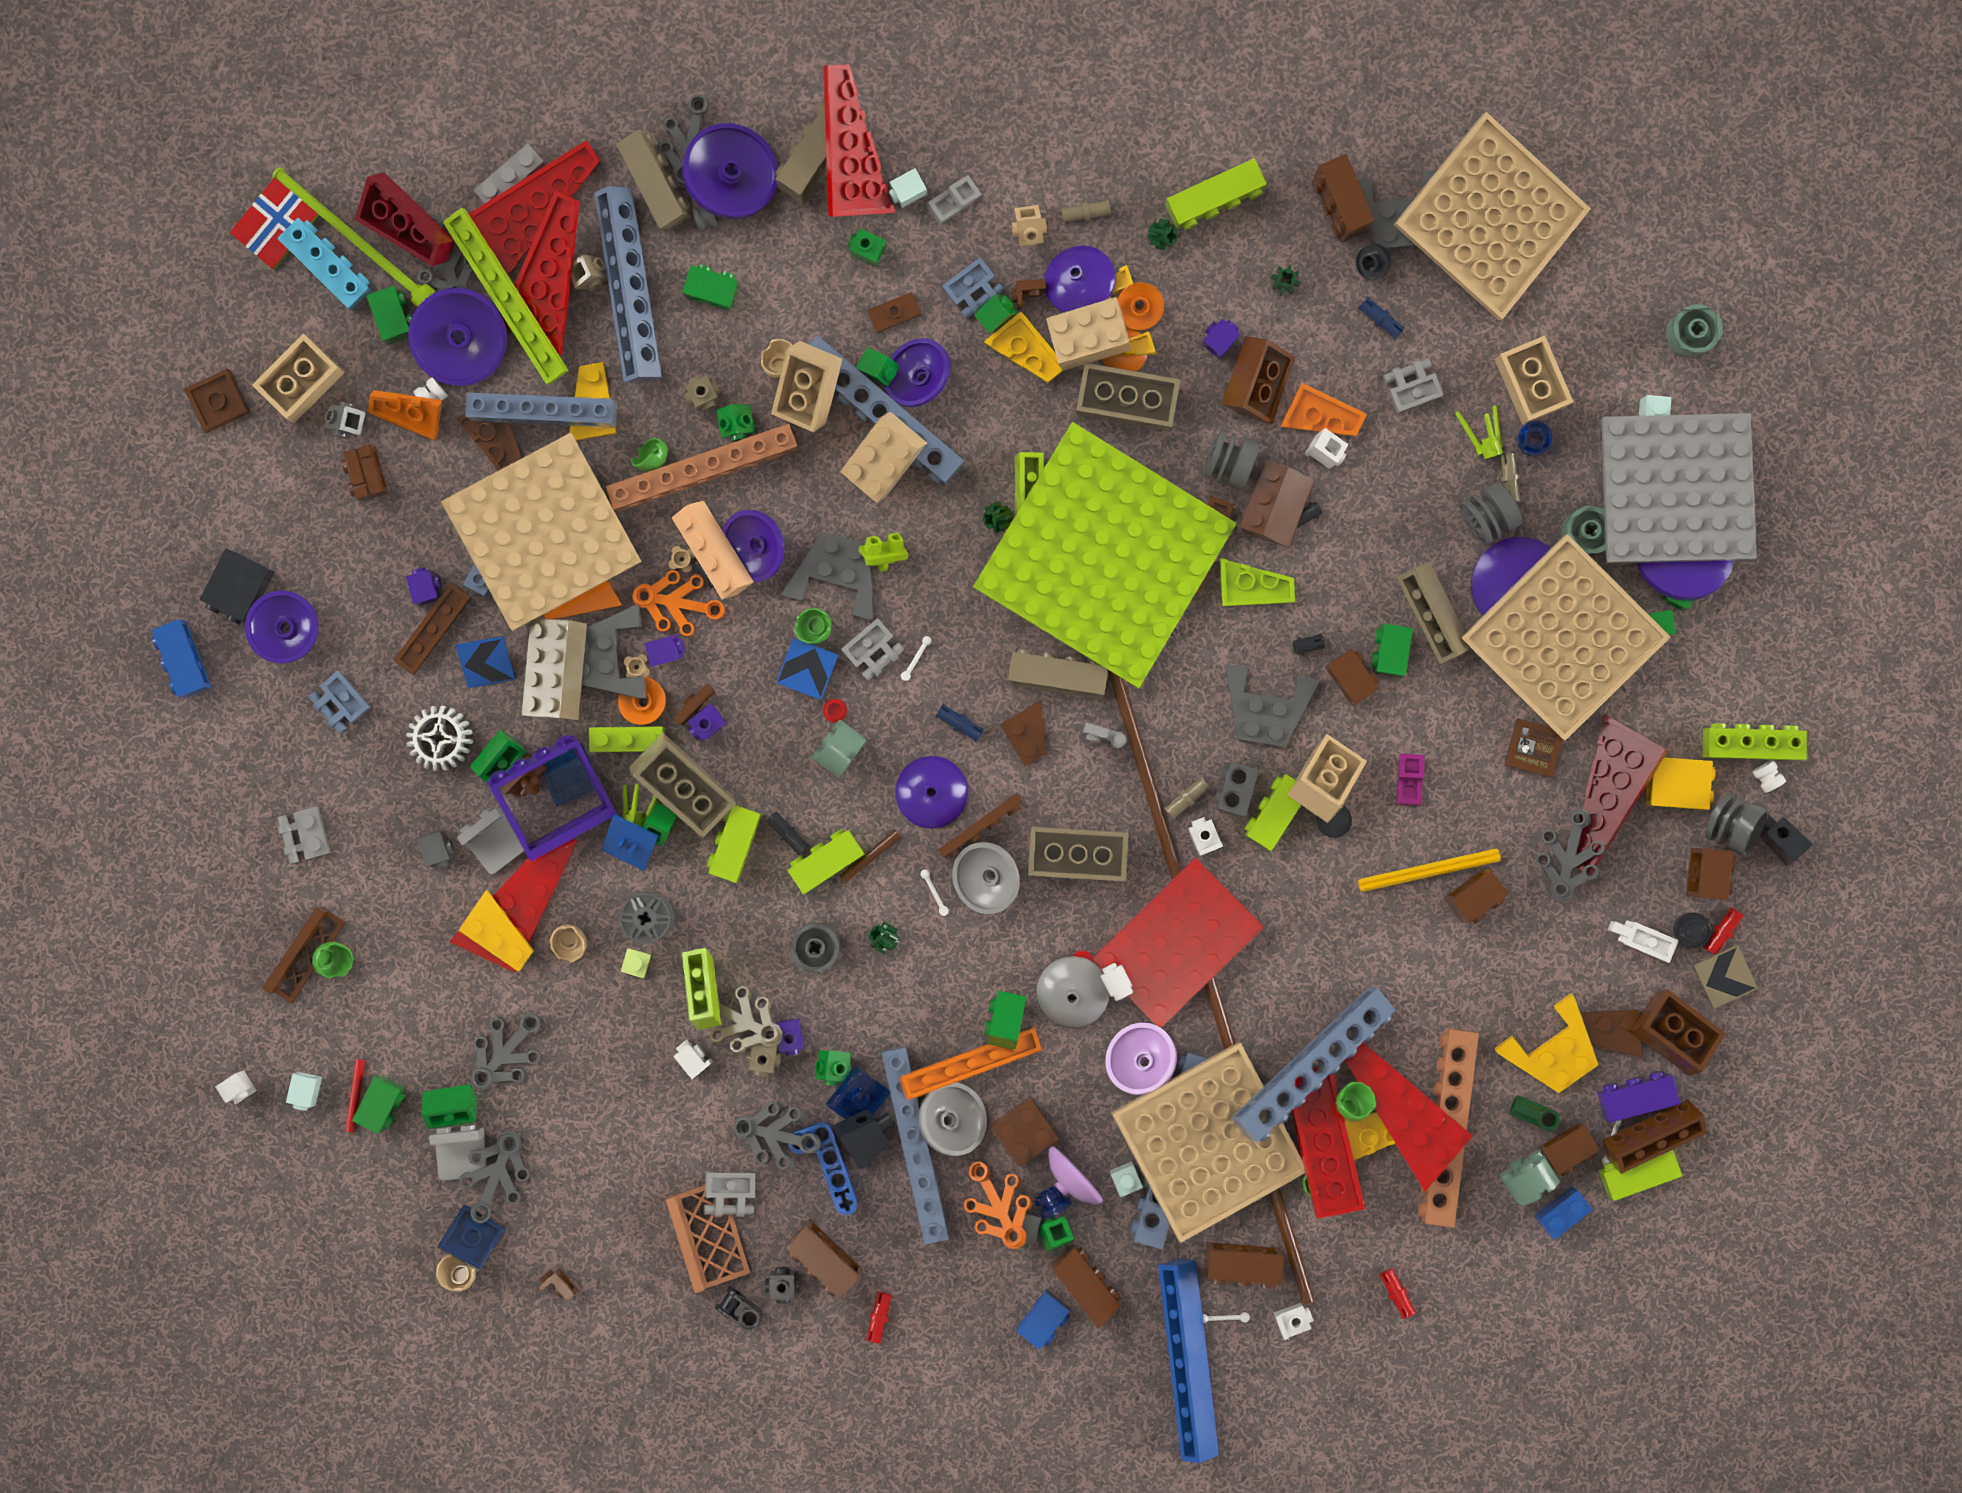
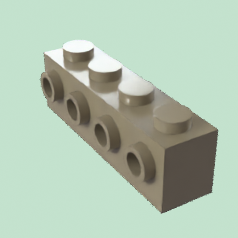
M638 129L616 144L660 229L670 231L693 216L690 211L691 205L687 198L681 194L678 188L680 184L677 178L670 173L667 167L669 163L666 157L659 152L656 146L658 145L657 139L651 132Z
M1430 561L1397 577L1440 664L1471 649L1461 639L1466 632Z
M1019 649L1017 652H1012L1007 685L1103 700L1108 670L1094 661L1082 663L1079 662L1080 659L1074 657H1065V660L1057 659L1055 655L1049 653H1042L1041 656L1032 655L1031 651Z

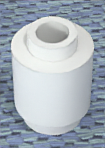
M1113 963L1102 969L1104 974L1100 977L1110 996H1113L1116 1001L1133 993L1131 989L1132 984L1122 965L1117 966L1116 963Z

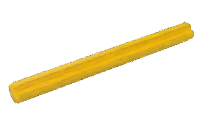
M1491 849L1359 879L1358 885L1360 891L1365 892L1499 862L1501 860L1500 852L1498 849Z

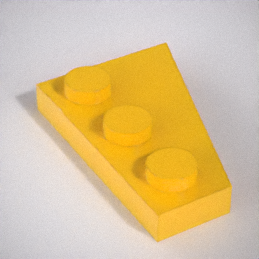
M1022 312L1018 313L984 341V344L1046 383H1050L1063 372L1058 364L1056 353Z
M603 362L579 366L575 397L610 399ZM570 426L569 432L572 433L576 441L617 434L616 428Z
M486 890L459 931L519 972L534 950L519 930L515 928L506 916L507 914L494 900L489 890Z
M1371 1112L1362 1121L1351 1122L1344 1118L1354 1161L1375 1153L1386 1146L1395 1144L1377 1112Z

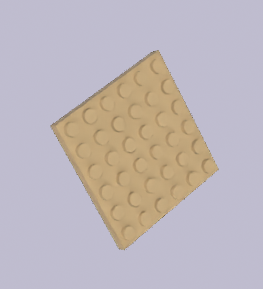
M1485 112L1395 222L1394 226L1494 317L1502 320L1591 208L1493 117Z
M572 433L561 437L441 501L512 631L642 562Z
M1565 534L1461 639L1565 741L1670 636L1568 534Z
M1240 1042L1174 1077L1156 1090L1146 1093L1111 1112L1180 1243L1305 1173L1303 1161L1283 1123L1280 1125L1276 1124L1270 1130L1271 1133L1265 1140L1253 1142L1248 1140L1231 1119L1235 1113L1264 1087ZM1265 1109L1259 1114L1261 1122L1265 1120L1267 1115Z

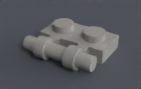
M1429 358L1423 361H1413L1411 365L1401 369L1399 367L1391 369L1390 373L1383 375L1386 384L1395 381L1397 385L1396 388L1389 390L1397 414L1444 396L1436 373L1428 376L1425 374L1424 370L1432 367ZM1415 374L1417 380L1406 384L1404 377Z
M877 618L841 650L857 668L864 662L868 665L869 668L862 674L869 680L874 675L878 676L882 672L881 669L889 662L896 661L899 658L898 655L905 649L899 642L890 648L887 642L894 636ZM882 648L885 654L874 662L870 657Z
M1090 723L1084 724L1082 734L1086 735V740L1100 743L1101 739L1107 740L1115 748H1120L1126 743V736L1120 732Z
M318 806L293 813L295 823L289 824L287 815L277 817L279 822L278 832L282 834L285 848H283L284 854L288 856L290 864L299 862L297 852L300 851L304 852L306 860L331 853ZM298 830L300 844L295 845L291 831Z
M706 1172L705 1197L714 1198V1205H705L704 1214L714 1215V1217H722V1215H735L736 1217L753 1215L754 1205H745V1198H755V1173ZM736 1198V1204L723 1205V1199Z

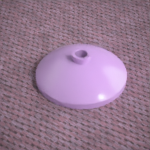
M1135 1023L1125 1027L1115 1035L1107 1049L1106 1069L1110 1079L1119 1089L1132 1095H1144L1163 1086L1172 1076L1176 1066L1177 1055L1174 1042L1162 1028L1154 1024ZM1149 1059V1064L1144 1067V1061Z
M1052 1146L1049 1149L1048 1157L1050 1169L1058 1181L1055 1186L1064 1196L1070 1193L1074 1198L1082 1202L1100 1204L1103 1199L1067 1158Z

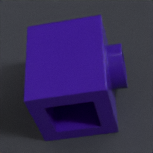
M1221 319L1218 324L1214 321L1205 331L1208 335L1201 345L1220 360L1239 338V328L1230 320L1226 322L1224 319Z
M426 567L412 570V574L406 576L414 605L420 606L435 602L441 597L439 589L442 588V583L438 574L435 575L433 571L426 570Z
M677 634L644 643L651 667L684 657V643L681 638L678 639Z
M710 704L688 721L691 726L688 730L696 740L700 738L705 742L726 726L727 722L717 709Z
M800 1018L776 1022L775 1024L781 1028L783 1034L778 1044L779 1053L785 1052L786 1056L799 1054V1049L805 1047Z

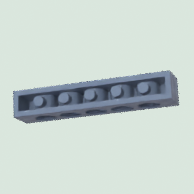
M467 392L465 417L474 422L616 428L617 403L613 399Z

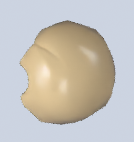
M774 339L770 341L767 349L762 350L761 366L767 375L777 379L780 378L787 348L792 346L790 342L784 339Z
M561 925L552 933L550 938L551 950L558 959L572 963L581 958L585 952L587 937L584 931L575 925Z
M451 1255L443 1257L437 1265L436 1277L440 1285L447 1290L453 1292L465 1291L475 1280L476 1270Z

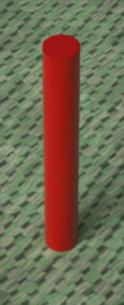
M355 1059L345 1132L355 1133L356 1122L352 1120L359 1107L365 1060Z

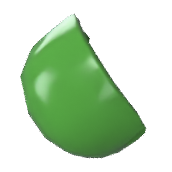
M653 437L649 439L643 447L637 448L639 457L631 458V463L633 467L646 473L663 467L668 453L666 444L658 438Z
M806 609L796 618L794 633L800 641L809 645L820 644L831 633V618L821 609Z
M330 941L317 947L313 954L312 963L317 973L330 979L331 977L345 976L352 968L354 958L351 950L345 945Z
M1351 1082L1338 1093L1336 1106L1340 1114L1349 1121H1362L1375 1109V1095L1370 1087L1364 1083Z

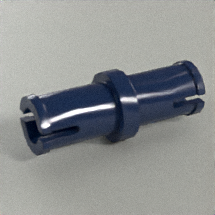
M1367 297L1366 301L1358 308L1374 321L1376 327L1380 326L1394 340L1405 329L1404 326L1389 315L1390 312L1387 309L1383 310L1370 297Z
M942 704L935 716L954 727V731L957 732L959 730L975 742H977L984 728L968 720L965 714L962 713L960 715L945 706V704Z

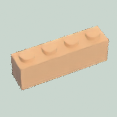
M704 501L689 504L672 517L721 599L738 595L754 582Z

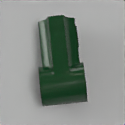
M1516 1095L1509 1115L1539 1126L1546 1131H1554L1561 1122L1560 1115L1552 1108ZM1552 1113L1554 1117L1552 1123L1544 1125L1542 1123L1543 1115Z

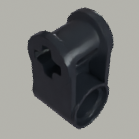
M729 1286L727 1288L728 1293L720 1304H716L715 1309L743 1329H755L763 1318L762 1310L748 1300L741 1292ZM733 1299L732 1304L730 1305V1307H728V1304ZM745 1312H753L756 1315V1322H748L745 1319Z

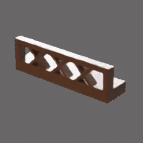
M323 906L316 907L262 989L269 994L276 993L288 1002L293 1003L315 970L311 960L313 954H310L308 944L312 939L321 938V943L323 944L325 943V936H330L326 942H333L346 922ZM326 917L338 923L332 933L324 934L322 923ZM319 929L320 935L314 936ZM304 950H305V951H306V955H305V956H301L302 953H303ZM307 958L308 970L306 973L297 975L296 962L298 959ZM292 970L293 976H288V974ZM303 976L300 982H298V977ZM294 978L295 989L291 995L279 989L284 980Z

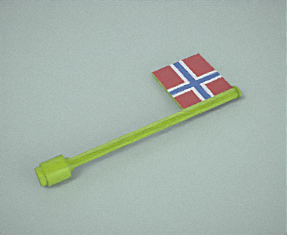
M281 167L274 170L273 180L229 232L270 268L275 270L290 252L277 238L297 218L303 223L308 220L313 224L320 215L408 289L412 296L411 302L417 307L425 298L436 292L428 284L417 285L289 177L284 172V168Z

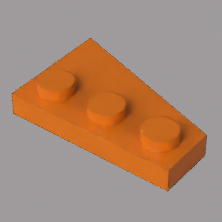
M1301 383L1280 427L1317 432L1326 428L1334 434L1357 436L1367 414Z
M373 390L369 396L368 413L435 440L439 434L443 400Z
M606 581L544 614L546 619L557 620L623 605L609 581Z

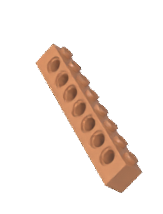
M786 424L606 486L613 510L618 513L799 451L790 424Z
M1446 1028L1445 1033H1441L1440 1047H1443L1442 1057H1438L1437 1071H1440L1439 1081H1435L1434 1095L1437 1096L1436 1105L1467 1130L1479 1033ZM1455 1048L1462 1050V1056L1459 1060H1453L1451 1057V1053ZM1457 1072L1459 1080L1456 1084L1451 1085L1448 1077L1451 1073ZM1454 1096L1456 1099L1455 1106L1447 1109L1445 1106L1446 1099ZM1465 1146L1445 1168L1447 1176L1444 1180L1437 1181L1436 1179L1426 1192L1421 1186V1191L1425 1195L1424 1202L1419 1203L1418 1215L1422 1217L1421 1220L1425 1224L1455 1227ZM1439 1193L1443 1194V1202L1439 1205H1434L1433 1197Z

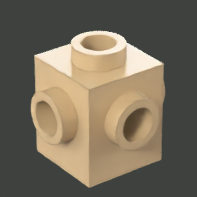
M1039 206L1014 208L1016 222L1012 223L1013 237H1018L1020 246H1034L1038 243H1044L1043 233H1047L1045 218H1041Z

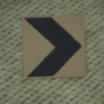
M1739 945L1728 948L1693 965L1713 1009L1758 989Z

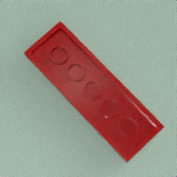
M1318 1067L1312 1068L1313 1072L1318 1069ZM1334 1074L1322 1080L1323 1084L1319 1089L1310 1092L1305 1097L1306 1100L1301 1106L1291 1110L1316 1219L1365 1209L1345 1120L1336 1106L1338 1090ZM1299 1076L1294 1081L1296 1089L1301 1085V1078Z

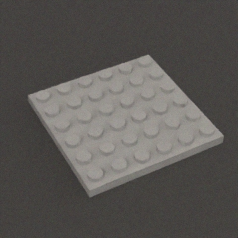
M1751 413L1601 418L1606 563L1757 559Z

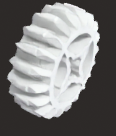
M431 706V714L425 709L422 710L424 718L416 715L414 719L418 724H409V727L414 729V733L406 734L407 737L413 738V741L408 742L407 746L415 747L410 752V755L415 756L419 754L416 762L422 763L425 760L424 768L429 769L433 763L434 771H439L440 765L443 770H448L449 763L452 767H457L456 758L460 761L465 760L461 752L470 753V749L465 747V743H473V740L466 739V735L473 733L472 730H464L469 725V722L463 721L460 723L463 719V714L459 713L454 717L455 709L450 708L447 712L446 706H441L439 713L436 706ZM438 719V723L435 724L432 732L422 733L428 723ZM446 720L454 725L458 737L448 734L447 725H445ZM440 732H442L441 735L444 738H450V740L440 741L438 745V741L429 738V736H439ZM422 740L431 743L434 757L424 750ZM448 744H457L452 753L441 758Z

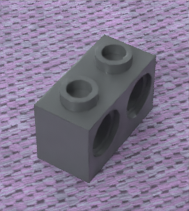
M1229 762L1228 766L1224 765L1220 779L1224 780L1222 788L1216 790L1213 803H1217L1216 809L1246 817L1259 770L1234 762ZM1236 770L1244 773L1245 779L1241 784H1236L1232 779V774ZM1230 793L1235 794L1238 798V803L1235 807H1229L1225 802L1226 796Z

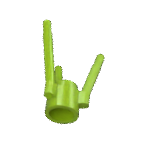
M1496 405L1493 406L1495 436L1489 414L1486 413L1484 418L1489 438L1481 440L1483 445H1480L1461 413L1456 411L1455 414L1476 447L1478 455L1483 454L1484 459L1503 454L1499 415Z
M637 783L635 784L632 808L628 812V786L625 784L623 785L622 818L643 828L658 798L655 795L653 796L645 816L642 817L643 812L637 811L640 785Z

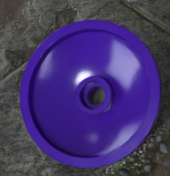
M1091 246L1068 248L1055 256L1047 267L1044 276L1045 293L1051 304L1063 313L1108 300L1115 286L1114 267L1106 254ZM1074 272H1080L1078 276H1072Z
M927 338L914 339L903 344L890 357L900 367L889 386L884 387L889 397L901 406L918 407L930 402L943 390L949 378L950 359L946 350L938 342Z
M743 510L732 515L726 521L722 531L754 582H761L771 578L779 570L784 558V541L778 526L769 516L757 510Z
M274 591L263 595L255 601L246 616L245 634L250 647L258 656L270 662L283 664L301 659L312 649L318 637L319 623L314 608L305 598L293 592ZM285 624L290 626V630L287 633L283 631Z
M927 756L914 760L903 769L897 780L895 796L900 811L910 822L923 828H940L953 822L962 813L967 801L968 788L964 775L955 764L941 757ZM930 787L936 790V794L933 797L927 795V789Z

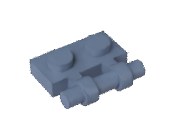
M981 257L942 285L943 290L956 307L962 302L967 304L968 307L961 311L966 320L981 309L994 295H1000L1005 291L1000 283L994 288H991L988 284L995 276ZM982 288L985 294L974 301L971 296Z
M341 671L335 672L320 685V688L326 694L320 697L315 691L308 697L313 702L315 710L317 712L320 711L328 720L327 724L331 728H335L339 734L347 729L342 722L345 717L350 723H354L371 708ZM330 701L339 709L336 714L328 706Z

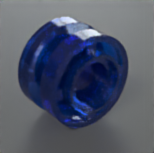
M1540 421L1528 422L1517 434V445L1528 456L1543 454L1549 449L1553 440L1551 429ZM1532 432L1538 433L1541 437L1540 444H1530L1528 435Z
M1056 1186L1042 1191L1033 1200L1035 1206L1042 1207L1039 1212L1042 1219L1054 1217L1065 1211L1072 1204L1070 1197H1064Z

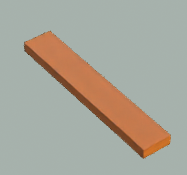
M1032 1027L1019 1032L1015 1050L986 1044L899 1076L898 1078L906 1100H910L1039 1052L1042 1048L1035 1028Z

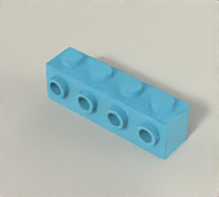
M297 218L277 239L352 311L372 291L367 286L371 282L360 272L356 275L350 269L353 266L352 263L343 255L338 257L333 252L335 247L325 237L321 240L315 234L318 230L308 220L303 223Z

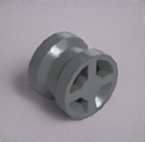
M696 207L692 209L699 232L704 231L705 228L710 226L713 228L718 227L715 215L703 208L699 209Z

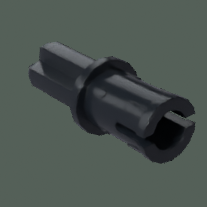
M774 812L767 819V823L782 837L780 840H784L797 855L801 854L809 846L794 830L795 827H791L778 812Z

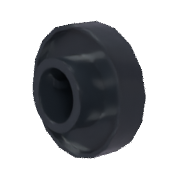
M1380 244L1364 246L1356 257L1358 272L1367 280L1383 278L1388 274L1391 267L1389 252Z
M1342 805L1328 823L1316 815V825L1323 835L1329 838H1338L1344 836L1349 831L1352 825V816L1347 807Z
M1689 912L1678 917L1675 921L1673 932L1676 940L1682 946L1699 948L1709 940L1711 926L1703 915Z

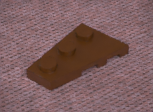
M466 414L455 417L498 470L523 458L510 423L474 422L466 418Z
M1639 1009L1580 1012L1592 1045L1642 1058L1641 1039L1631 1032L1640 1017Z

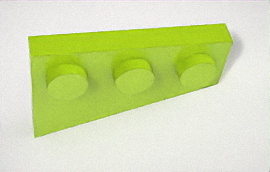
M1219 558L1222 607L1295 603L1294 578Z

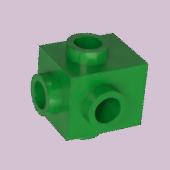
M731 404L717 410L721 438H731L732 442H737L745 439L747 435L755 433L750 404Z
M819 1050L818 1060L815 1063L816 1079L825 1080L824 1085L839 1086V1082H848L852 1072L850 1063L851 1053Z

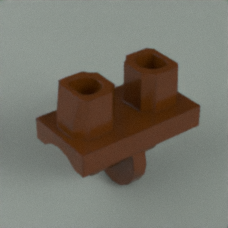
M524 754V756L521 759L525 758L527 760L530 757H532V755ZM543 763L506 783L502 788L503 792L507 795L514 794L520 798L522 796L525 797L528 793L537 795L540 791L537 783L541 780L539 777L548 769L547 765Z

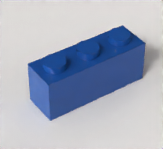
M178 619L152 629L154 635L152 642L155 648L160 650L163 658L160 660L163 670L170 676L169 686L174 695H177L178 698H187L212 688L185 620Z

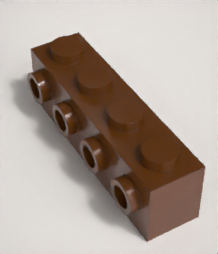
M1686 1100L1603 1139L1602 1142L1607 1159L1620 1174H1623L1708 1132L1704 1115L1689 1100Z

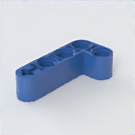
M820 1121L795 1130L792 1134L801 1136L807 1133L816 1135V1130L820 1127H824L829 1131L828 1138L820 1139L821 1146L816 1153L835 1208L843 1215L853 1213L857 1207L858 1197L833 1126L829 1122ZM813 1139L809 1142L811 1148L815 1144ZM788 1143V1147L792 1152L797 1154L804 1153L800 1147ZM828 1150L834 1151L837 1154V1160L828 1162L824 1158V1153ZM837 1173L842 1174L845 1177V1183L836 1185L832 1181V1176ZM847 1187L849 1190L845 1191L847 1200H852L850 1208H847L846 1205H841L843 1201L841 1191Z

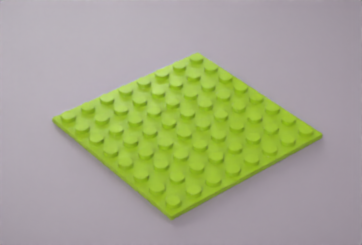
M1071 422L973 585V588L1139 689L1237 523L1079 425Z

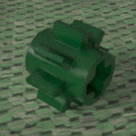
M1159 219V223L1153 222L1147 233L1150 245H1155V249L1166 250V246L1172 247L1178 235L1175 224H1170V220Z
M1291 265L1284 270L1278 266V275L1272 274L1270 279L1275 281L1272 290L1276 288L1280 290V296L1286 291L1292 295L1294 293L1292 286L1299 287L1301 284L1300 281L1296 280L1300 272L1294 273L1291 270ZM1282 277H1284L1285 279L1290 278L1291 280L1289 284H1287L1286 282L1282 283Z
M998 501L985 507L983 522L988 529L994 528V532L998 533L1010 526L1012 512L1008 506H1002L1001 502Z
M883 922L882 926H874L869 934V939L872 942L870 946L883 954L886 953V950L891 951L895 949L899 943V936L896 934L898 929L886 922Z

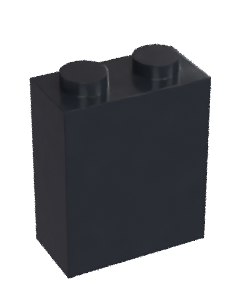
M225 548L199 600L206 603V609L217 614L222 611L228 614L226 619L240 625L241 621L245 622L251 606L264 595L275 571Z

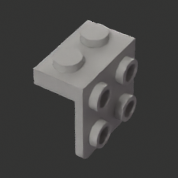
M490 807L479 815L481 819L475 824L470 822L460 830L462 834L457 839L462 845H468L489 874H495L524 852L501 808L492 809Z
M475 1124L460 1126L461 1129L451 1130V1127L436 1128V1132L429 1135L430 1145H436L438 1176L440 1180L460 1179L463 1173H473L487 1166V1158L479 1165H473L469 1161L471 1151L486 1148L484 1127L475 1128ZM479 1153L472 1155V1160L475 1162L481 1159Z

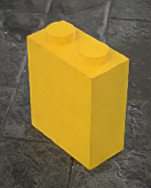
M1664 758L1647 785L1645 805L1710 810V805L1714 801L1711 782L1714 781L1716 774L1713 761Z

